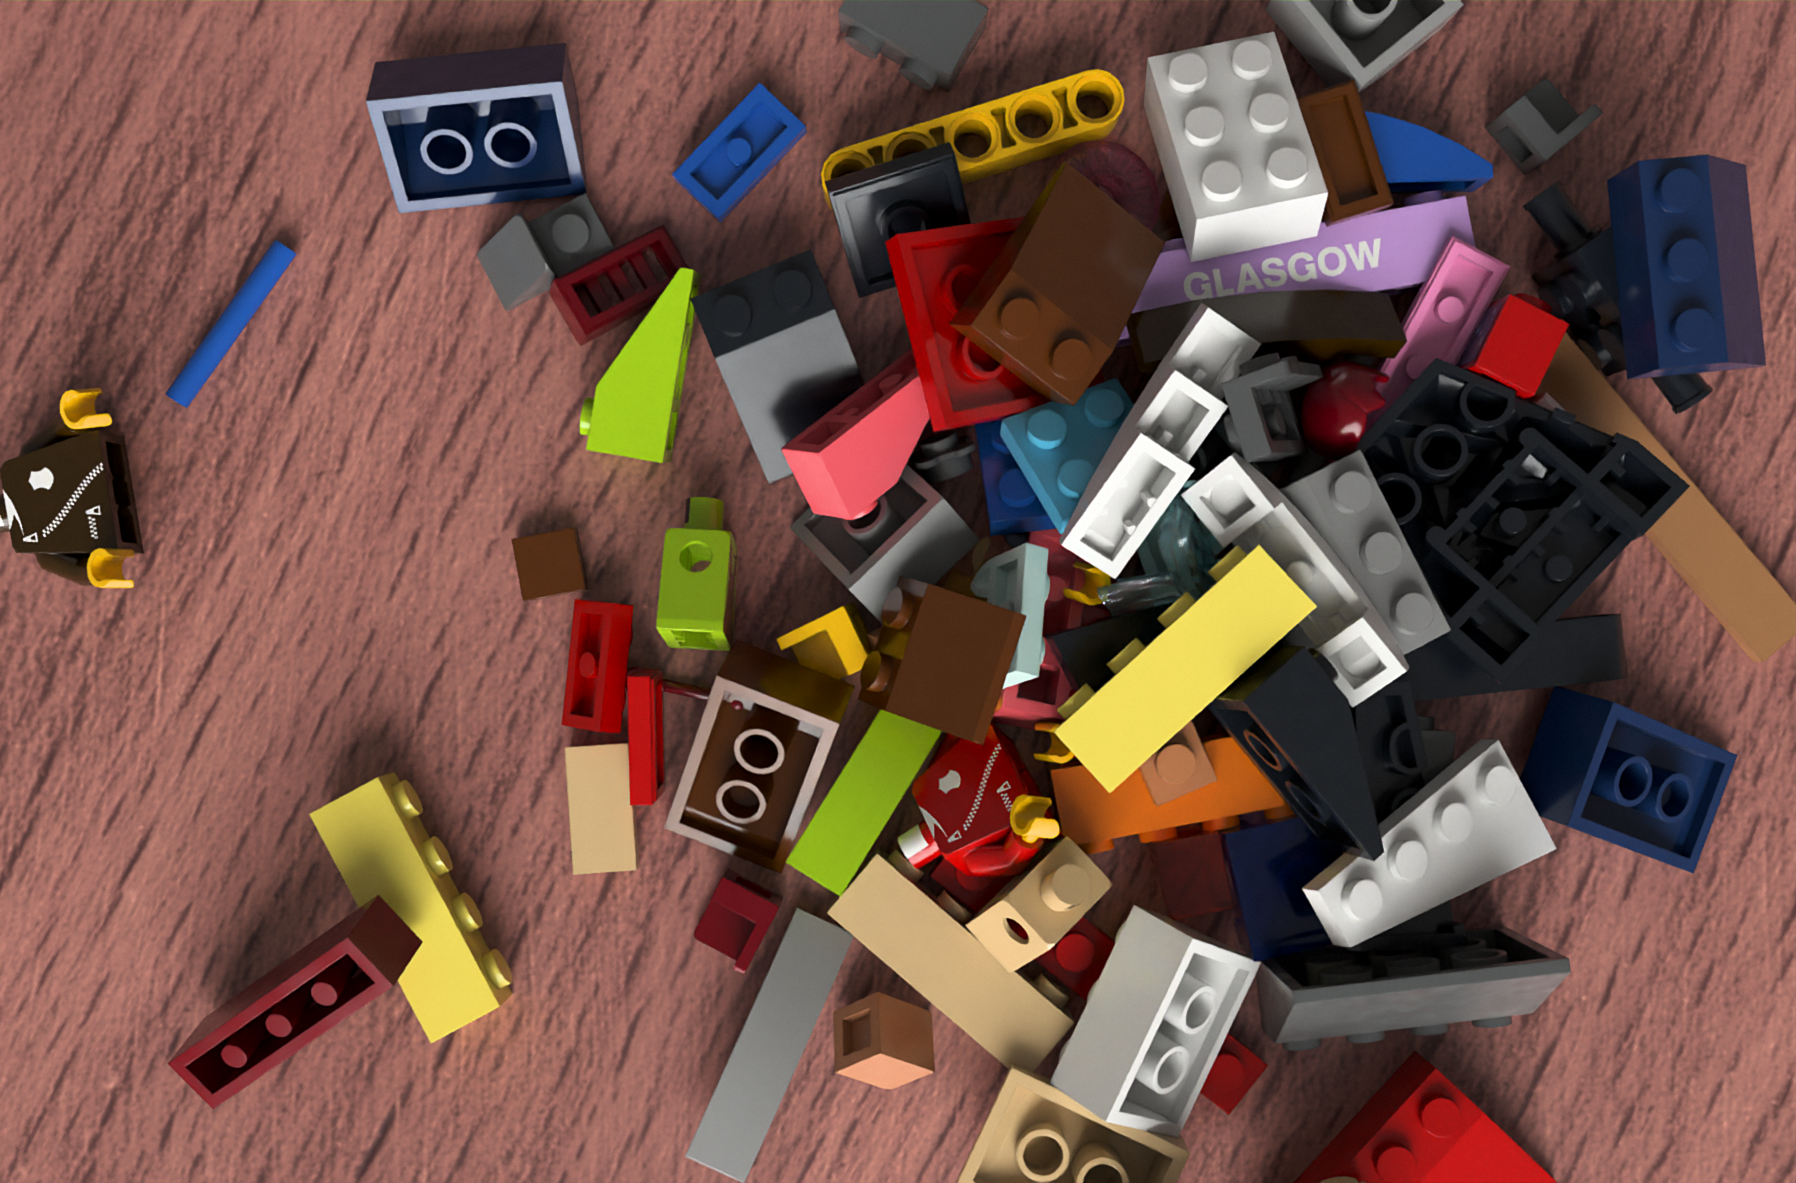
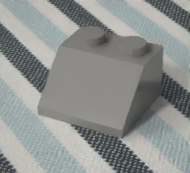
M907 464L898 482L877 499V506L865 516L854 520H845L838 517L814 514L809 507L789 527L881 623L883 604L888 594L896 588L899 576L935 585L980 541L948 502Z

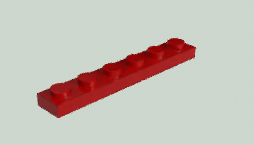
M944 856L941 857L929 872L931 878L976 914L1014 877L967 876L947 861ZM1083 916L1051 949L1034 960L1087 1002L1088 993L1093 984L1099 979L1115 946V940ZM1007 918L1010 928L1018 936L1025 939L1028 936L1025 929L1015 920ZM1228 1032L1200 1093L1227 1115H1230L1268 1065L1261 1057Z

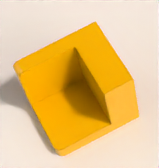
M855 602L844 605L776 639L781 651L789 647L792 648L800 665L836 679H841L860 671L865 659L872 652L866 636L869 633L868 628Z

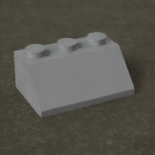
M1361 450L1278 489L1311 523L1348 568L1387 625L1403 655L1451 630ZM1299 624L1280 639L1283 646H1305L1307 649L1316 647Z

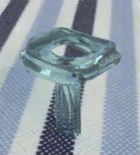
M1182 486L1165 510L1164 520L1158 531V546L1169 571L1117 579V583L1097 587L1098 596L1109 609L1111 616L1151 606L1174 603L1186 591L1197 600L1216 583L1207 573L1217 564L1214 552L1196 513L1181 496L1189 488Z

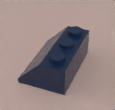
M566 43L375 62L366 104L399 213L573 196L587 193L579 103Z
M1708 154L1637 161L1608 179L1607 186L1627 380L1766 366L1746 165Z

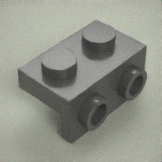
M1279 353L1260 356L1239 365L1241 376L1221 383L1230 414L1225 415L1224 424L1233 449L1237 453L1243 452L1246 462L1286 461L1308 453L1289 390L1323 378L1320 365L1299 362L1297 356L1280 359Z

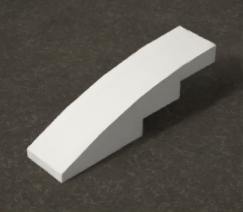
M1203 303L1200 304L1144 388L1089 481L1059 539L1062 546L1112 578H1117L1195 470L1189 463V460L1228 408V405L1222 401L1224 392L1221 383L1235 379L1240 375L1239 365L1253 357L1261 345L1258 341Z

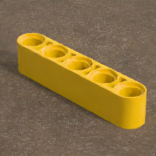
M1099 69L1087 70L841 148L832 153L824 162L821 172L824 199L833 211L825 181L837 178L845 171H859L897 159L898 156L905 152H919L950 142L955 153L962 185L1098 142L1106 138L1115 128L1125 101L1124 89L1119 80L1111 73ZM1085 95L1098 96L1106 103L1108 114L1097 119L1086 117L1078 109L1076 101ZM1025 114H1035L1045 120L1049 131L1040 138H1029L1019 132L1015 121ZM965 133H975L986 140L989 149L979 157L970 158L958 152L954 142Z

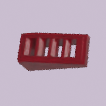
M662 224L554 279L549 293L576 341L582 346L653 306L679 269H689ZM650 249L668 277L661 282L657 281L642 255ZM628 262L645 289L636 294L621 269V266ZM605 275L621 300L615 306L612 305L598 279ZM581 289L585 290L598 312L597 315L590 317L576 292Z

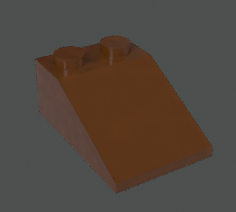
M1068 162L1062 163L949 324L1048 401L1075 406L1113 352L1165 242Z
M736 639L716 675L664 828L782 874L786 859L793 847L855 686ZM739 700L743 703L744 708L736 710L731 706V702Z

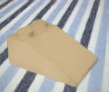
M1010 1065L955 1182L1177 1183L1191 1152L1181 1134L1179 1137H1173L1105 1122L1049 1083L1050 1078Z

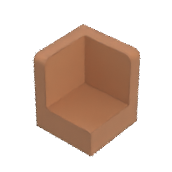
M876 992L833 1012L835 1073L884 1089H894L935 1072L932 1015L928 1010Z

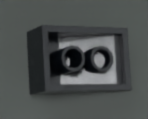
M811 249L690 298L769 485L794 475L781 448L865 385Z
M1273 646L1210 702L1207 708L1322 847L1375 861L1384 853V848L1349 701L1334 683L1338 679V673L1328 659L1314 648L1307 649L1305 646Z

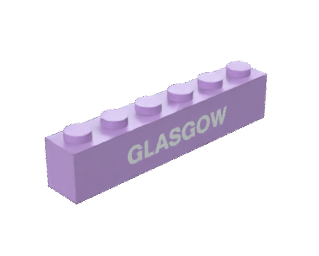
M1441 190L1419 193L1403 200L1404 207L1380 210L1326 227L1325 222H1322L1316 237L1190 262L1183 238L1165 241V245L1132 313L1199 299L1267 291L1329 289L1388 293L1389 296L1419 291L1421 285L1426 282L1449 237L1454 236L1475 247L1466 195L1443 199ZM1126 325L1115 348L1132 345Z

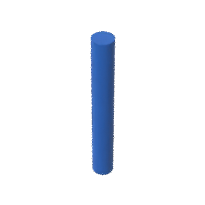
M277 239L273 241L165 393L168 397L186 408L189 407L297 253Z

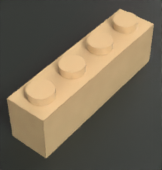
M877 846L858 868L842 896L840 897L836 894L829 902L827 914L1008 1069L1010 1065H1014L1033 1072L1075 1023L1069 1009L1065 1007V1004L1071 999L1069 995L1043 973L1035 980L1021 968L1009 974L965 926L973 916V913L962 902L945 889L938 897L918 881L924 875V871L921 868L916 869L899 849L895 848L888 855Z

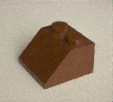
M899 576L896 588L888 594L883 604L881 614L883 626L875 650L867 656L861 669L860 683L862 688L858 700L892 714L983 745L1027 616L926 582Z

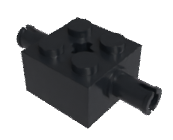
M1558 180L1522 206L1525 211L1530 213L1558 251L1553 255L1554 260L1532 275V278L1540 287L1538 289L1539 299L1552 307L1551 314L1559 319L1563 318L1565 322L1569 323V328L1577 337L1575 344L1586 355L1596 370H1601L1605 377L1626 370L1611 222L1602 227L1598 224L1591 227L1562 188V183ZM1699 373L1650 377L1670 403L1675 414L1694 406L1713 391L1710 384L1707 385Z

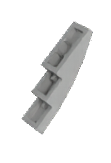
M796 908L685 1157L745 1183L854 936L850 932Z

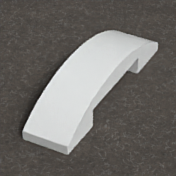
M1234 452L1181 495L1223 548L1232 542L1235 546L1239 545L1248 554L1255 546L1260 545L1314 602L1317 607L1298 624L1316 645L1314 649L1325 656L1337 671L1338 679L1334 683L1346 696L1352 708L1407 672L1409 665L1397 642L1348 568L1302 513L1250 463L1246 462L1240 455Z

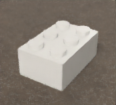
M1269 32L1148 57L1143 105L1190 262L1316 237L1326 204L1328 190L1275 33Z

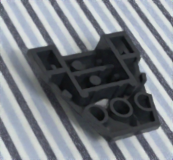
M1436 358L1361 437L1356 449L1350 454L1361 450L1451 629L1445 633L1446 636L1498 684H1502L1549 635L1546 630L1630 542L1643 536L1690 485L1638 441L1619 433H1615L1613 436L1575 421L1576 415L1556 407L1553 411L1515 396L1516 391Z

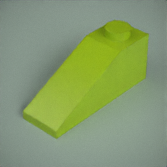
M687 268L679 269L596 385L594 398H585L580 416V434L588 436L586 450L658 463L671 462L695 318V309L690 298L698 296L701 274L697 271Z

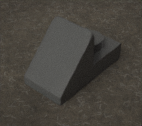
M584 193L531 222L521 213L513 216L476 255L504 309L508 312L550 290L554 279L615 249V246L590 198Z

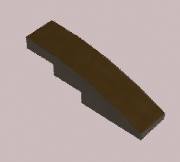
M1324 289L1267 291L1193 300L1131 313L1126 323L1140 372L1155 373L1161 361L1201 303L1261 344L1250 360L1267 354L1279 353L1280 359L1297 356L1299 362L1318 364L1322 369L1325 365L1331 364L1338 353L1395 359L1407 342L1388 293Z

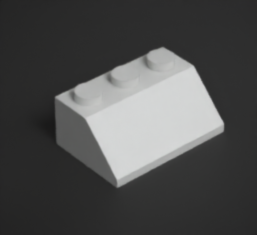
M1134 905L1127 920L1121 925L1116 934L1115 946L1099 979L1093 984L1088 993L1087 1005L1071 1038L1065 1043L1060 1052L1059 1064L1049 1083L1105 1122L1179 1137L1261 962L1169 917Z

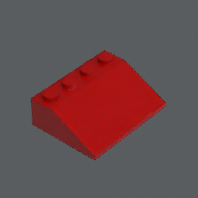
M1416 1051L1408 1057L1294 1181V1183H1320L1323 1180L1334 1177H1353L1358 1182L1366 1181V1183H1558L1478 1106Z

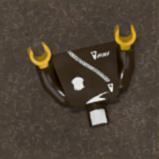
M101 388L69 390L62 395L60 412L21 445L19 457L5 461L1 465L0 475L4 494H0V533L10 532L12 547L15 552L35 555L38 564L45 571L82 586L134 587V580H126L124 578L122 565L127 557L144 554L125 438L121 435L100 430L90 431L92 428L105 427L112 423L110 414H97L95 411L96 397L103 393Z

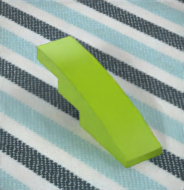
M879 709L786 859V863L841 897L942 731Z

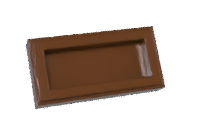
M1355 79L1296 97L1328 190L1323 211L1326 227L1389 208L1394 202Z

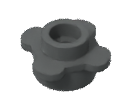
M945 431L920 442L922 450L910 456L911 462L915 464L916 469H922L925 481L927 483H935L957 477L972 469L974 464L970 452L974 451L976 446L974 441H970L969 436L957 437L956 431Z

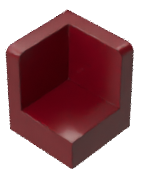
M728 868L694 931V938L734 959L736 962L733 970L744 975L780 908L783 897Z

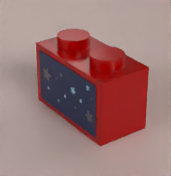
M1517 293L1515 296L1509 294L1489 305L1456 366L1515 390V396L1526 399L1535 395L1569 323L1551 315L1552 307L1535 296L1524 293Z

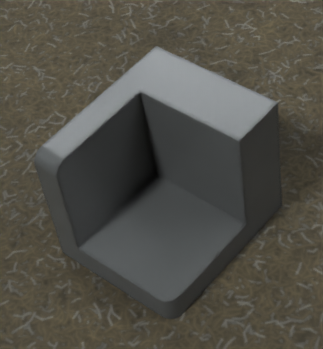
M1544 79L1487 125L1485 129L1521 172L1526 175L1549 159L1602 115L1603 112L1594 103L1578 115L1551 81Z

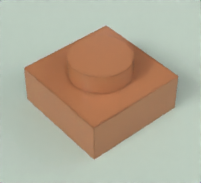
M1192 720L1138 767L1152 801L1156 806L1165 804L1218 780Z

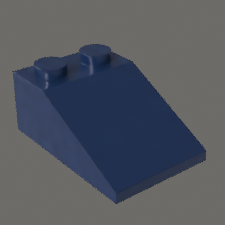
M1554 686L1523 772L1521 773L1520 781L1540 817L1694 874L1738 755L1615 702Z

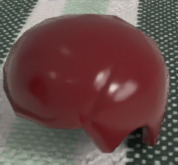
M1351 361L1325 365L1321 369L1324 377L1305 386L1298 405L1297 418L1306 445L1314 453L1334 460H1339L1356 449L1365 431L1367 414L1385 405V399L1376 389L1374 382L1387 383L1390 378L1388 374L1368 365Z

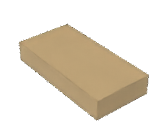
M629 742L565 747L573 875L637 870L640 868L636 807L635 805H630Z

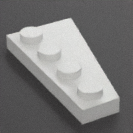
M1481 739L1378 825L1384 853L1372 861L1344 853L1305 885L1302 890L1333 945L1352 947L1557 848L1500 741Z

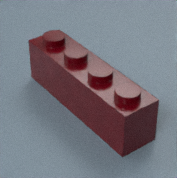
M377 895L203 1018L168 1062V1065L212 1109H215L392 988L423 941Z

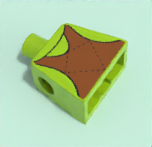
M710 497L687 498L684 528L666 529L656 629L669 648L730 651L733 646L738 554L732 532L723 530L724 501ZM700 561L711 562L706 569L699 572H691L692 567Z

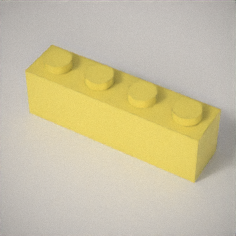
M1239 545L1235 546L1207 572L1216 583L1202 596L1195 600L1186 591L1157 618L1165 627L1157 637L1146 647L1136 637L1106 664L1115 673L1112 678L1096 692L1085 683L1057 709V712L1065 720L1055 729L1054 733L1109 793L1317 607L1260 545L1255 546L1248 554Z
M393 772L369 781L313 811L309 815L358 907L360 908L379 895L423 941L399 977L398 982L430 1043H433L500 1007L513 994L508 986L512 983L513 978L502 954L497 949L490 951L478 929L483 925L482 917L475 902L466 892L460 894L448 872L453 869V865L447 849L438 837L433 836L430 838L418 816L423 813V808L416 791L407 780L399 781L396 773Z

